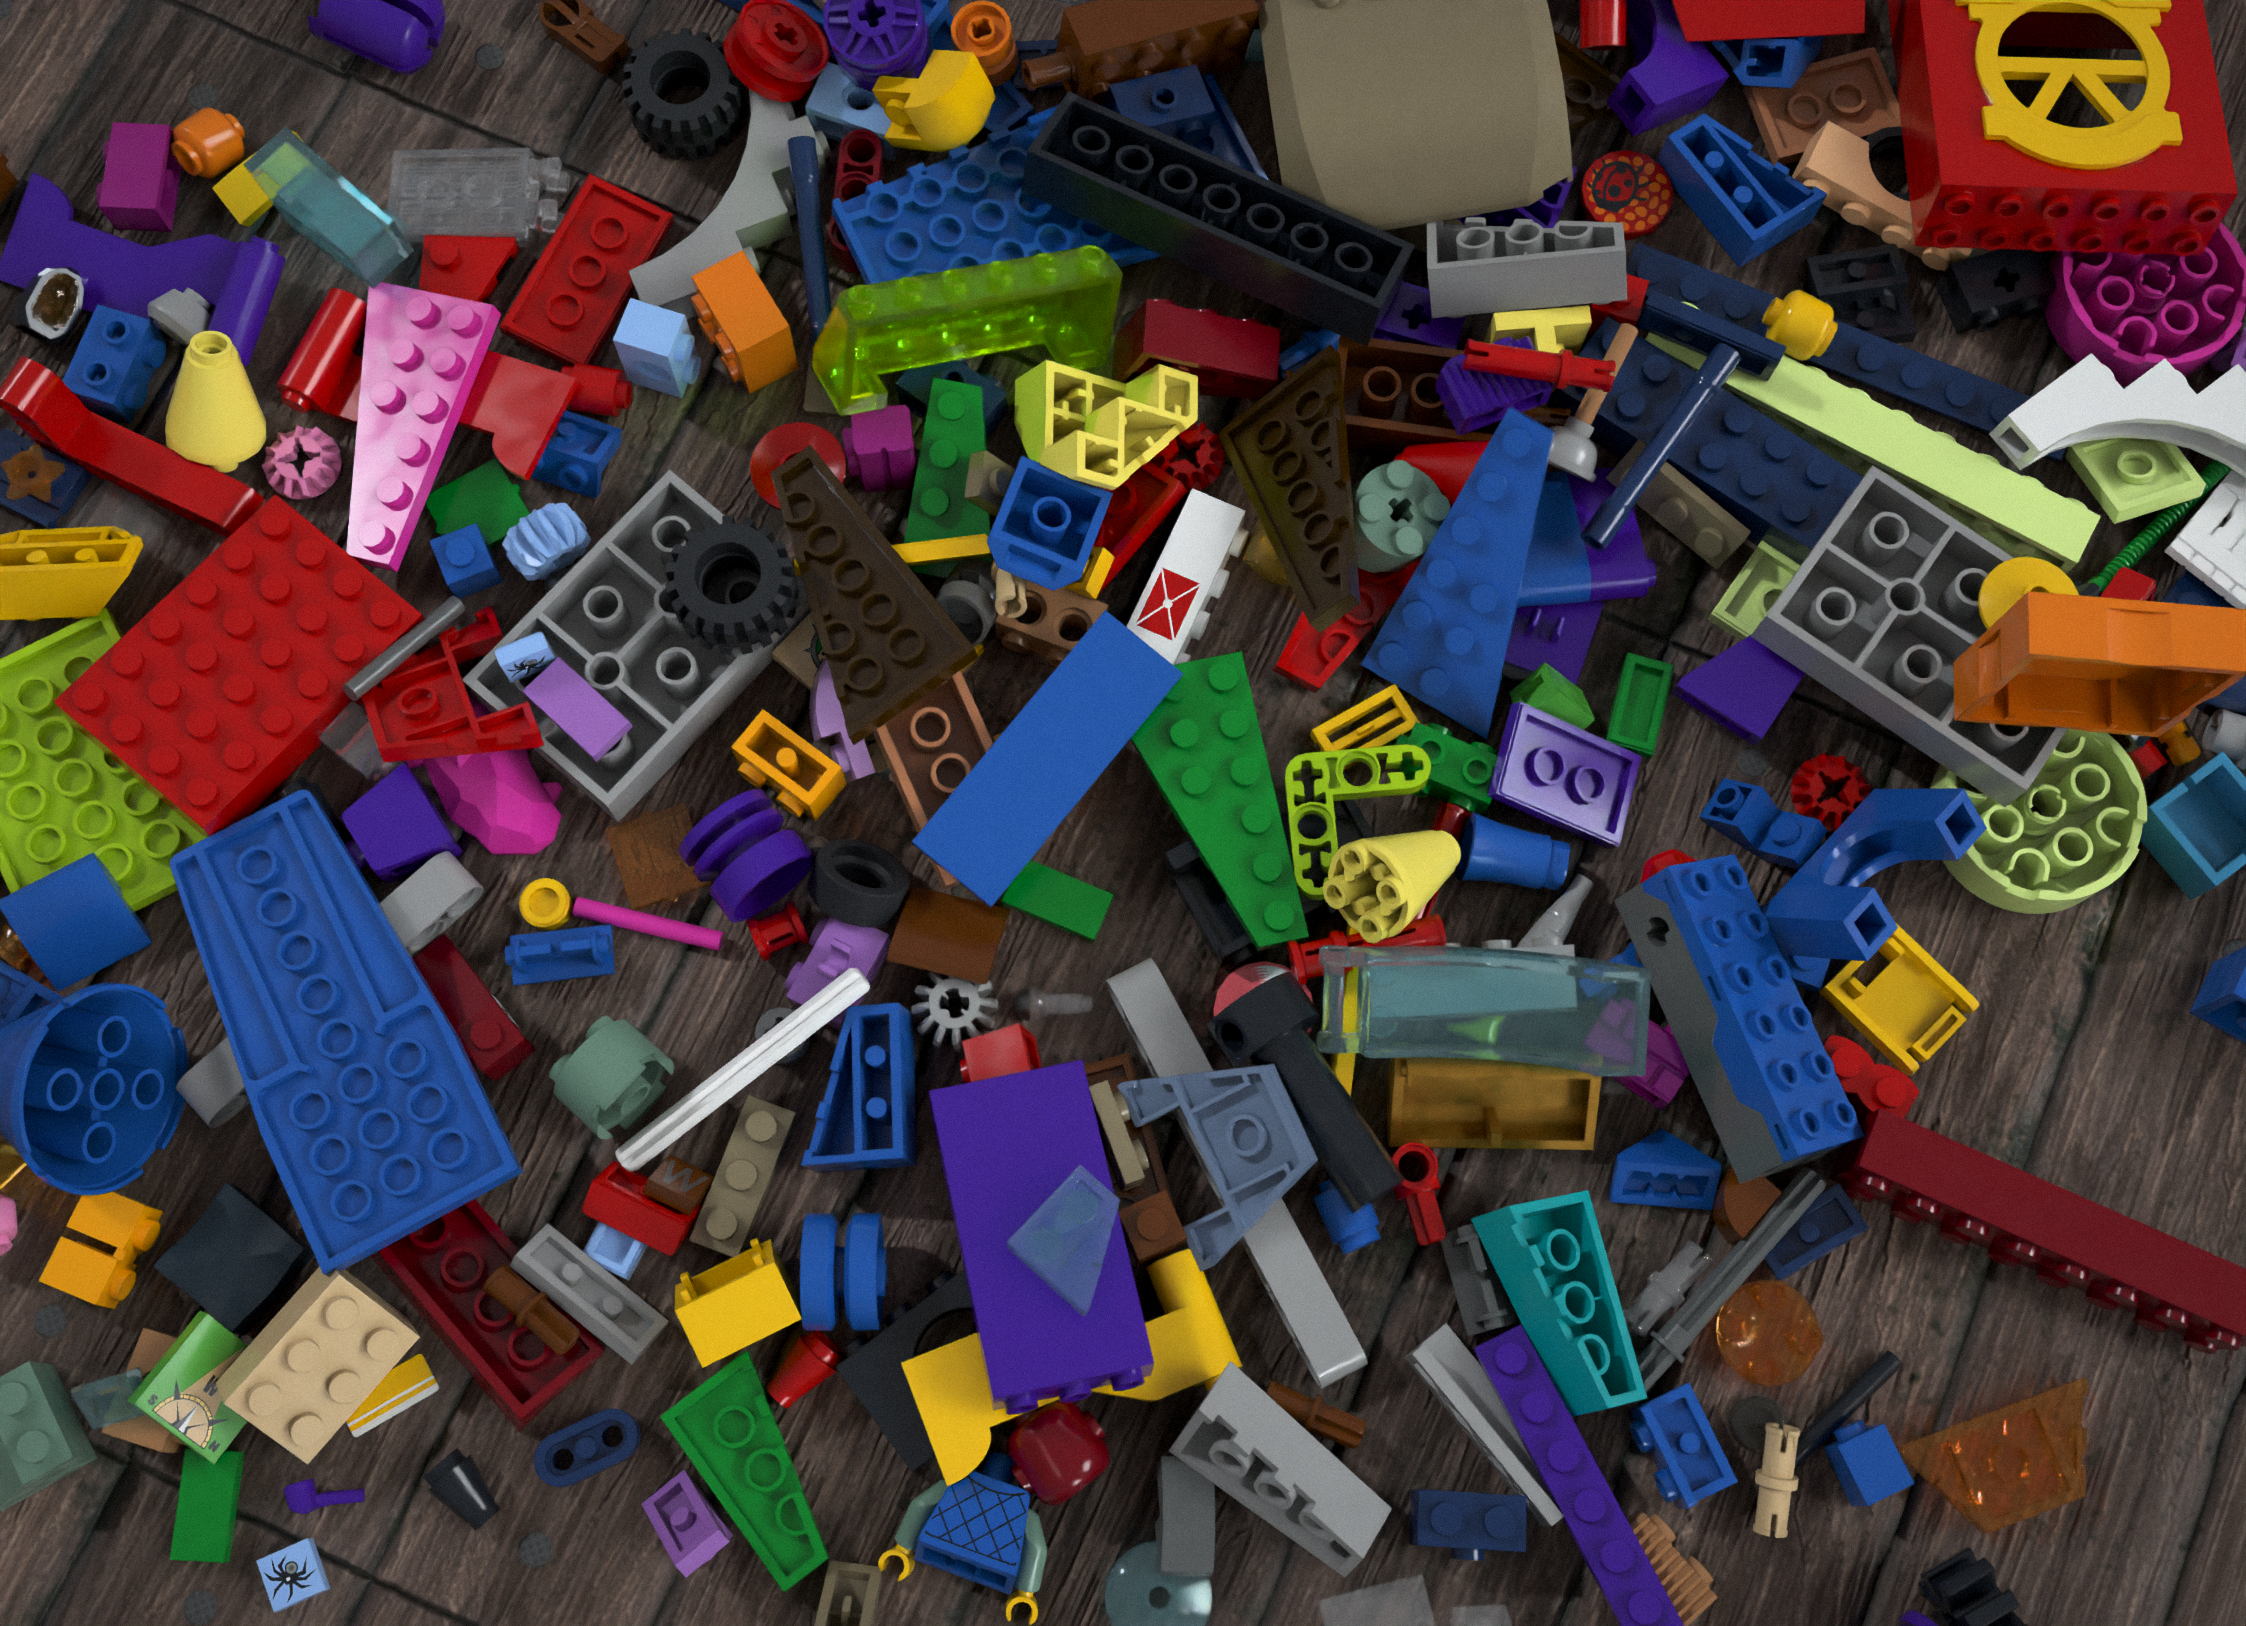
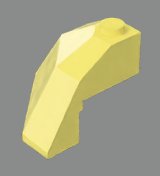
M1045 360L1015 380L1014 424L1028 458L1070 479L1109 490L1118 488L1130 478L1129 476L1149 462L1168 446L1170 441L1198 420V376L1161 364L1154 366L1125 384Z

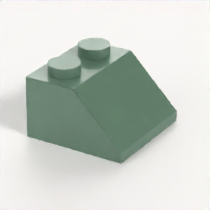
M28 1361L0 1377L1 1513L97 1459L53 1364Z

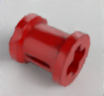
M794 901L786 903V909L757 921L755 918L746 920L754 943L764 962L771 959V953L800 941L802 944L809 943V935Z

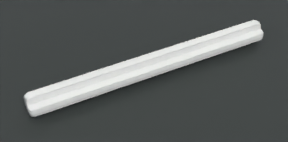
M849 968L617 1148L615 1154L621 1165L629 1172L640 1169L863 996L870 989L869 982L863 973L857 968Z

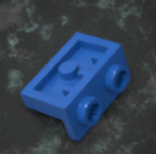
M565 410L531 477L591 498H597L601 492L602 471L622 444V429Z

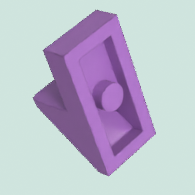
M682 1470L642 1503L673 1564L685 1577H688L703 1563L713 1558L720 1549L730 1542L733 1536L728 1525L685 1470Z

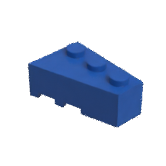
M900 1003L849 1006L829 1069L832 1071L824 1100L819 1103L815 1116L818 1120L809 1150L805 1149L801 1166L816 1173L917 1166L913 1014Z

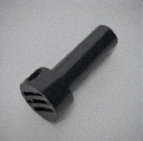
M1285 972L1258 985L1231 1003L1210 1021L1206 1030L1231 1068L1274 1063L1318 1158L1319 1164L1352 1214H1356L1394 1190L1406 1179L1307 1033V1030L1319 1019L1320 1013L1293 973Z

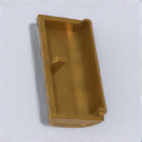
M1393 1050L1390 1057L1387 1090V1136L1389 1147H1401L1404 1144L1416 1142L1430 1148L1593 1150L1603 1058L1600 1053L1536 1054L1535 1052L1471 1053V1051L1407 1052L1406 1050Z

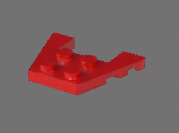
M492 606L483 608L475 613L477 621L458 631L453 626L439 634L440 643L416 656V653L412 654L362 696L384 763L544 746L529 702L476 718L457 664L488 654L503 639Z

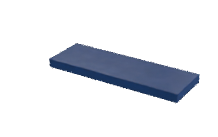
M1105 610L913 839L911 844L991 908L1178 682L1183 673Z

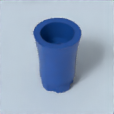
M1472 812L1466 821L1459 845L1461 859L1456 866V874L1459 881H1489L1534 889L1545 887L1558 890L1566 878L1570 846L1564 841L1551 840V837L1548 835L1529 832L1498 823Z

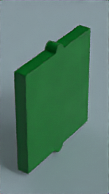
M496 457L430 493L425 503L438 525L436 533L439 537L477 523L487 538L490 548L503 542L509 528L517 525L520 518L530 514L519 496L521 494L520 487L517 484L512 485Z

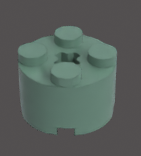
M1395 460L1389 464L1378 466L1351 488L1358 567L1372 573L1380 571L1395 573L1406 569L1425 554L1450 511L1448 499L1441 494L1434 481L1424 472L1411 466L1406 461Z
M606 1015L592 1024L586 1033L587 1040L573 1054H566L553 1065L549 1073V1078L555 1082V1097L600 1139L614 1137L607 1130L618 1124L627 1130L639 1121L664 1092L666 1086L660 1082L664 1071L666 1070L671 1075L674 1071L673 1061L628 1020L613 1021Z

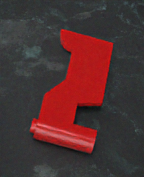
M1580 0V50L1607 51L1626 48V0ZM1671 0L1686 43L1859 35L1865 33V0Z
M331 288L276 385L278 391L283 394L281 401L285 405L300 413L307 414L309 409L357 425L363 357L355 355L353 350L365 330L367 303L342 289ZM487 350L457 424L492 435V447L497 459L512 474L528 481L580 382L576 377Z

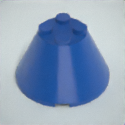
M121 983L91 985L0 1028V1132L34 1174L51 1187L78 1195H99L115 1191L143 1174L144 1172L140 1167L149 1159L156 1148L164 1150L171 1140L186 1101L176 1090V1086L181 1077L189 1071V1060L181 1028L173 1027L168 1015L164 1011L167 1005L153 993L137 986Z

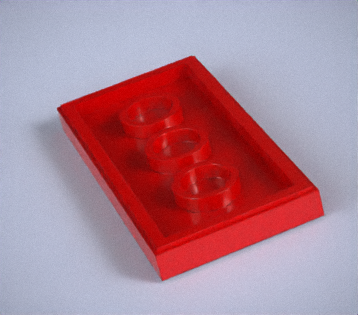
M589 173L499 326L501 333L567 366L574 367L576 363L592 365L635 290L629 270L653 259L674 223L673 214Z

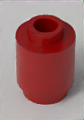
M576 363L574 367L564 366L561 373L576 377L580 382L568 404L570 410L618 417L622 409L629 408L633 388L632 382L626 380L623 370Z

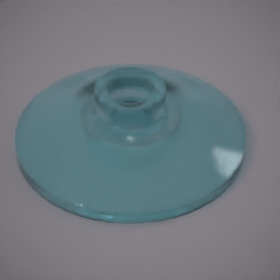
M1156 1541L1133 1547L1115 1563L1106 1583L1105 1604L1107 1614L1113 1626H1204L1211 1610L1212 1591L1208 1577L1158 1575ZM1157 1586H1162L1169 1592V1602L1162 1608H1155L1149 1602V1593Z

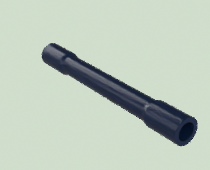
M796 136L787 141L791 182L795 188L810 324L808 336L812 372L829 374L839 371L841 365L837 330L833 323L818 190L820 178L815 138L810 136Z
M1718 343L1694 375L1690 387L1612 495L1601 504L1581 532L1580 537L1587 545L1595 550L1605 551L1628 519L1630 510L1709 400L1720 391L1740 363L1741 357L1732 347L1722 343Z

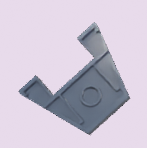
M1274 1063L1131 1080L1117 1085L1118 1090L1125 1099L1129 1114L1136 1128L1145 1126L1180 1107L1182 1108L1225 1203V1207L1183 1227L1187 1236V1244L1200 1272L1215 1266L1318 1161Z

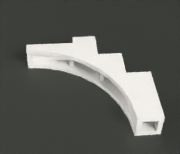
M2091 353L2011 412L1989 435L2019 470L2051 452L2081 442L2120 437L2151 439L2189 448L2227 465L2246 478V372L2237 364L2200 393L2196 394L2188 385L2185 376L2178 370H2175L2166 359H2163L2123 389L2115 380L2112 371L2107 366L2101 364Z

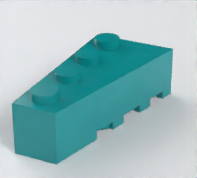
M1586 1190L1510 1205L1472 1218L1471 1221L1525 1332L1571 1417L1647 1399L1589 1191Z

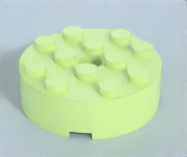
M2068 729L2028 790L2006 807L1941 764L1930 788H1964L1987 827L1958 861L1942 860L1947 869L1957 881L1980 899L1999 908L2018 913L2045 914L2065 910L2079 904L2112 884L2129 868L2140 850L2138 845L2141 839L2143 824L2147 822V801L2140 775L2126 751L2108 733ZM2033 805L2040 810L2042 815L2036 811L2032 812L2031 808Z

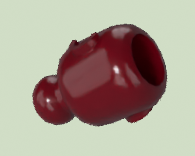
M1057 1400L1011 1419L1016 1428L1011 1432L1006 1441L1007 1454L1014 1464L1010 1467V1470L1025 1490L1029 1493L1034 1492L1041 1502L1049 1506H1057L1064 1503L1102 1474L1109 1466V1450L1102 1440L1106 1436L1104 1431L1088 1410L1082 1412L1074 1402L1061 1403L1060 1400Z

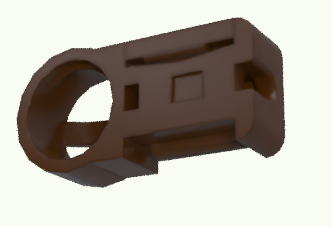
M542 0L540 3L539 16L544 31L550 39L561 43L600 74H607L614 67L612 59L615 56L622 59L629 52L625 34L622 33L619 36V34L594 16L593 10L583 3L582 0ZM570 8L577 10L579 15L577 16ZM558 10L571 24L555 26L549 23L548 19L554 11Z

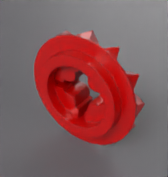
M1204 422L1194 423L1170 441L1169 445L1149 462L1181 481L1187 493H1190L1192 488L1200 491L1215 482L1223 468L1225 451H1223L1218 434H1214L1207 429ZM1177 442L1187 450L1199 447L1195 452L1194 458L1196 467L1186 459L1174 461L1178 457L1179 449Z
M1823 753L1815 758L1806 760L1798 768L1791 782L1790 794L1794 808L1799 815L1819 819L1827 831H1836L1869 795L1871 785L1866 783L1862 775V767L1852 765L1846 760L1845 755L1835 757L1827 756ZM1823 780L1829 785L1841 781L1844 783L1842 790L1838 794L1842 800L1841 802L1835 797L1830 798L1828 801L1825 799L1821 803L1817 801L1826 788L1822 782Z

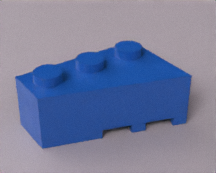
M1703 113L1667 136L1657 163L1662 166L1669 176L1674 189L1737 266L1741 268L1811 223L1827 193L1816 186L1812 190L1788 175L1789 168L1779 162L1774 166L1751 151L1753 147L1751 143Z

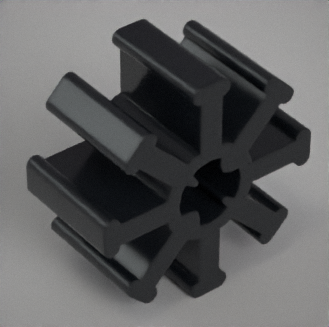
M1969 1547L1962 1549L1920 1574L1924 1580L1918 1583L1920 1593L1937 1610L1930 1615L1938 1626H2028L2013 1612V1610L2020 1607V1604L2010 1589L2003 1593L2000 1591L1996 1584L1994 1567L1984 1557L1977 1561L1972 1549Z

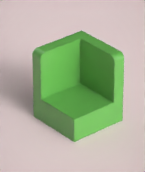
M1546 662L1509 692L1513 704L1521 701L1584 730L1595 721L1582 690Z

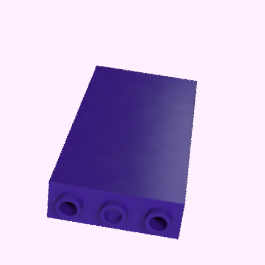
M1083 1060L930 1090V1111L993 1411L1005 1408L1006 1414H1020L1036 1409L1038 1407L1037 1401L1059 1396L1061 1403H1069L1091 1396V1389L1112 1385L1113 1391H1124L1143 1385L1145 1383L1144 1377L1151 1376L1154 1360Z

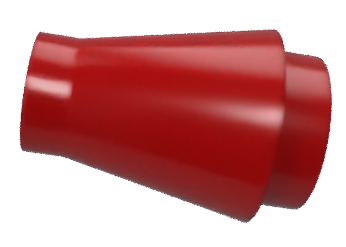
M810 1331L807 1335L800 1334L774 1379L766 1386L767 1391L779 1404L789 1409L796 1400L838 1371L836 1369L837 1364L843 1358L840 1354L841 1350L821 1331Z

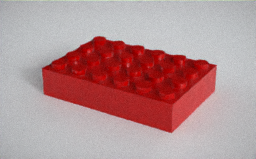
M275 494L53 702L75 728L207 838L248 817L363 704L362 697L357 701L350 699L342 686L424 618L413 606Z

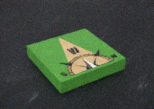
M199 1311L127 1401L206 1461L215 1464L247 1423L246 1419L223 1403L215 1382L248 1345L208 1313Z

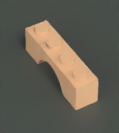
M1829 120L1810 139L1792 178L1811 190L1816 186L1827 193L1822 203L1823 205L1840 213L1847 222L1861 225L1878 234L1885 243L1896 244L1898 248H1903L1916 255L1930 268L1946 271L1950 264L1969 257L1973 248L1951 247L1940 249L1936 247L1915 246L1910 201L1894 196L1879 183L1870 165L1869 142Z

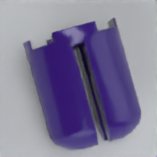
M321 0L318 17L315 18L308 15L309 30L313 36L397 74L412 75L423 68L432 58V49L427 48V45L435 48L438 47L444 33L445 11L442 0Z

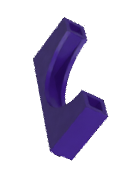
M1626 0V28L1634 46L1635 67L1627 71L1606 103L1631 134L1636 136L1706 107L1729 75L1702 42H1685L1675 10L1668 0Z

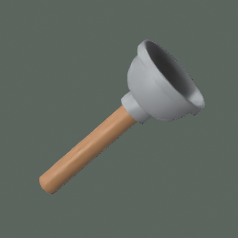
M1628 323L1620 325L1603 359L1604 361H1615V372H1610L1614 379L1638 334L1637 328ZM1588 388L1574 417L1569 416L1564 426L1555 425L1549 427L1555 431L1548 463L1593 484L1597 477L1593 473L1597 463V450L1595 444L1589 439L1595 429L1591 424L1608 392Z

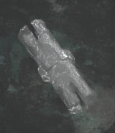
M1688 1240L1682 1250L1661 1272L1653 1271L1647 1278L1648 1285L1623 1310L1626 1324L1628 1322L1632 1324L1629 1329L1640 1338H1644L1651 1327L1671 1306L1678 1308L1685 1300L1684 1292L1707 1268L1713 1265V1261L1708 1254H1705L1703 1257L1699 1255L1703 1249L1696 1243Z

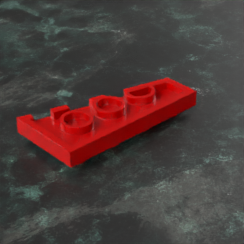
M1423 556L1406 569L1395 573L1382 571L1372 573L1358 567L1361 603L1321 633L1309 624L1302 609L1273 671L1316 693L1402 594Z

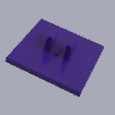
M1593 601L1518 607L1505 661L1531 671H1535L1546 662L1576 685L1604 603Z

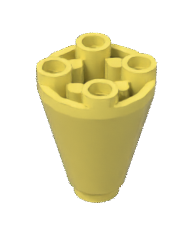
M203 331L191 338L183 357L166 415V445L169 449L174 450L187 460L209 465L210 468L221 473L235 470L239 462L247 460L260 451L266 441V420L238 351L232 344L231 339L218 331Z
M1434 830L1364 838L1349 842L1341 846L1332 856L1328 871L1329 880L1323 885L1324 898L1328 905L1337 909L1347 923L1357 930L1367 942L1377 943L1385 938L1393 937L1399 934L1413 920L1455 871L1461 859L1459 844L1448 832Z

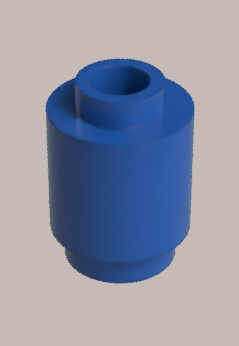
M1330 1179L1318 1185L1322 1194L1316 1196L1313 1200L1332 1244H1338L1343 1255L1381 1239L1376 1228L1380 1225V1222L1372 1204L1360 1212L1352 1214Z

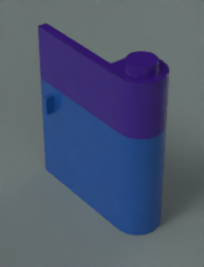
M1614 467L1594 469L1593 473L1597 477L1593 484L1565 471L1546 472L1517 608L1646 597L1648 588L1655 586V563L1652 558H1646L1633 507L1629 512L1628 519L1605 551L1593 549L1580 537L1581 532L1601 504L1617 488L1606 479Z

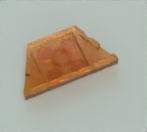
M2085 1378L2074 1379L1897 1445L1896 1448L1901 1458L1981 1533H1991L2085 1497L2086 1470L2083 1466L2082 1458L2087 1449V1428L2082 1427L2083 1396L2088 1395V1383Z

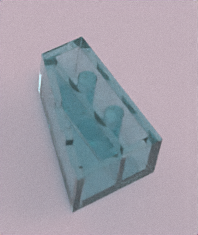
M287 127L279 131L243 164L290 227L374 289L414 251L402 234L407 230L405 224L394 212L388 208L382 211L360 187H354Z

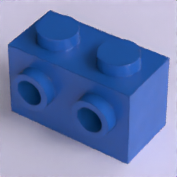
M97 304L62 381L89 411L131 424L136 410L141 409L146 401L147 386L155 368L160 367L165 359L167 340L151 320Z

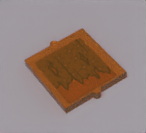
M685 803L653 814L644 811L641 813L640 818L606 829L632 910L637 911L666 900L674 903L680 895L712 885L711 881L700 882L693 872L695 866L688 867L678 853L681 842L693 828Z

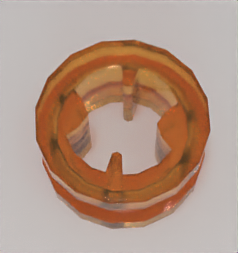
M6 923L2 927L3 935L0 937V956L14 968L24 972L28 968L26 962L31 958V955L10 924Z

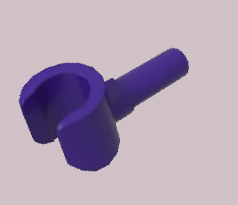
M314 1479L303 1480L284 1488L288 1508L298 1514H307L321 1507H329V1505L365 1502V1488L327 1491L317 1494Z

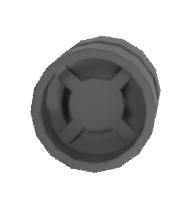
M966 559L957 563L934 598L973 647L981 644L998 615L995 610L996 583L992 580L991 576L992 564L980 559Z

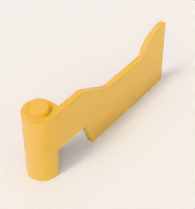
M1190 1248L1169 1255L1146 1267L1165 1314L1145 1323L1154 1360L1151 1376L1144 1377L1145 1383L1133 1389L1113 1391L1112 1385L1091 1389V1392L1152 1402L1189 1387H1197L1205 1384L1208 1392L1230 1361L1239 1369L1243 1367L1204 1271L1200 1272ZM977 1333L901 1363L947 1487L968 1476L982 1462L990 1446L991 1427L1025 1414L1009 1415L1006 1414L1005 1408L993 1411ZM1059 1396L1037 1401V1408L1059 1400Z

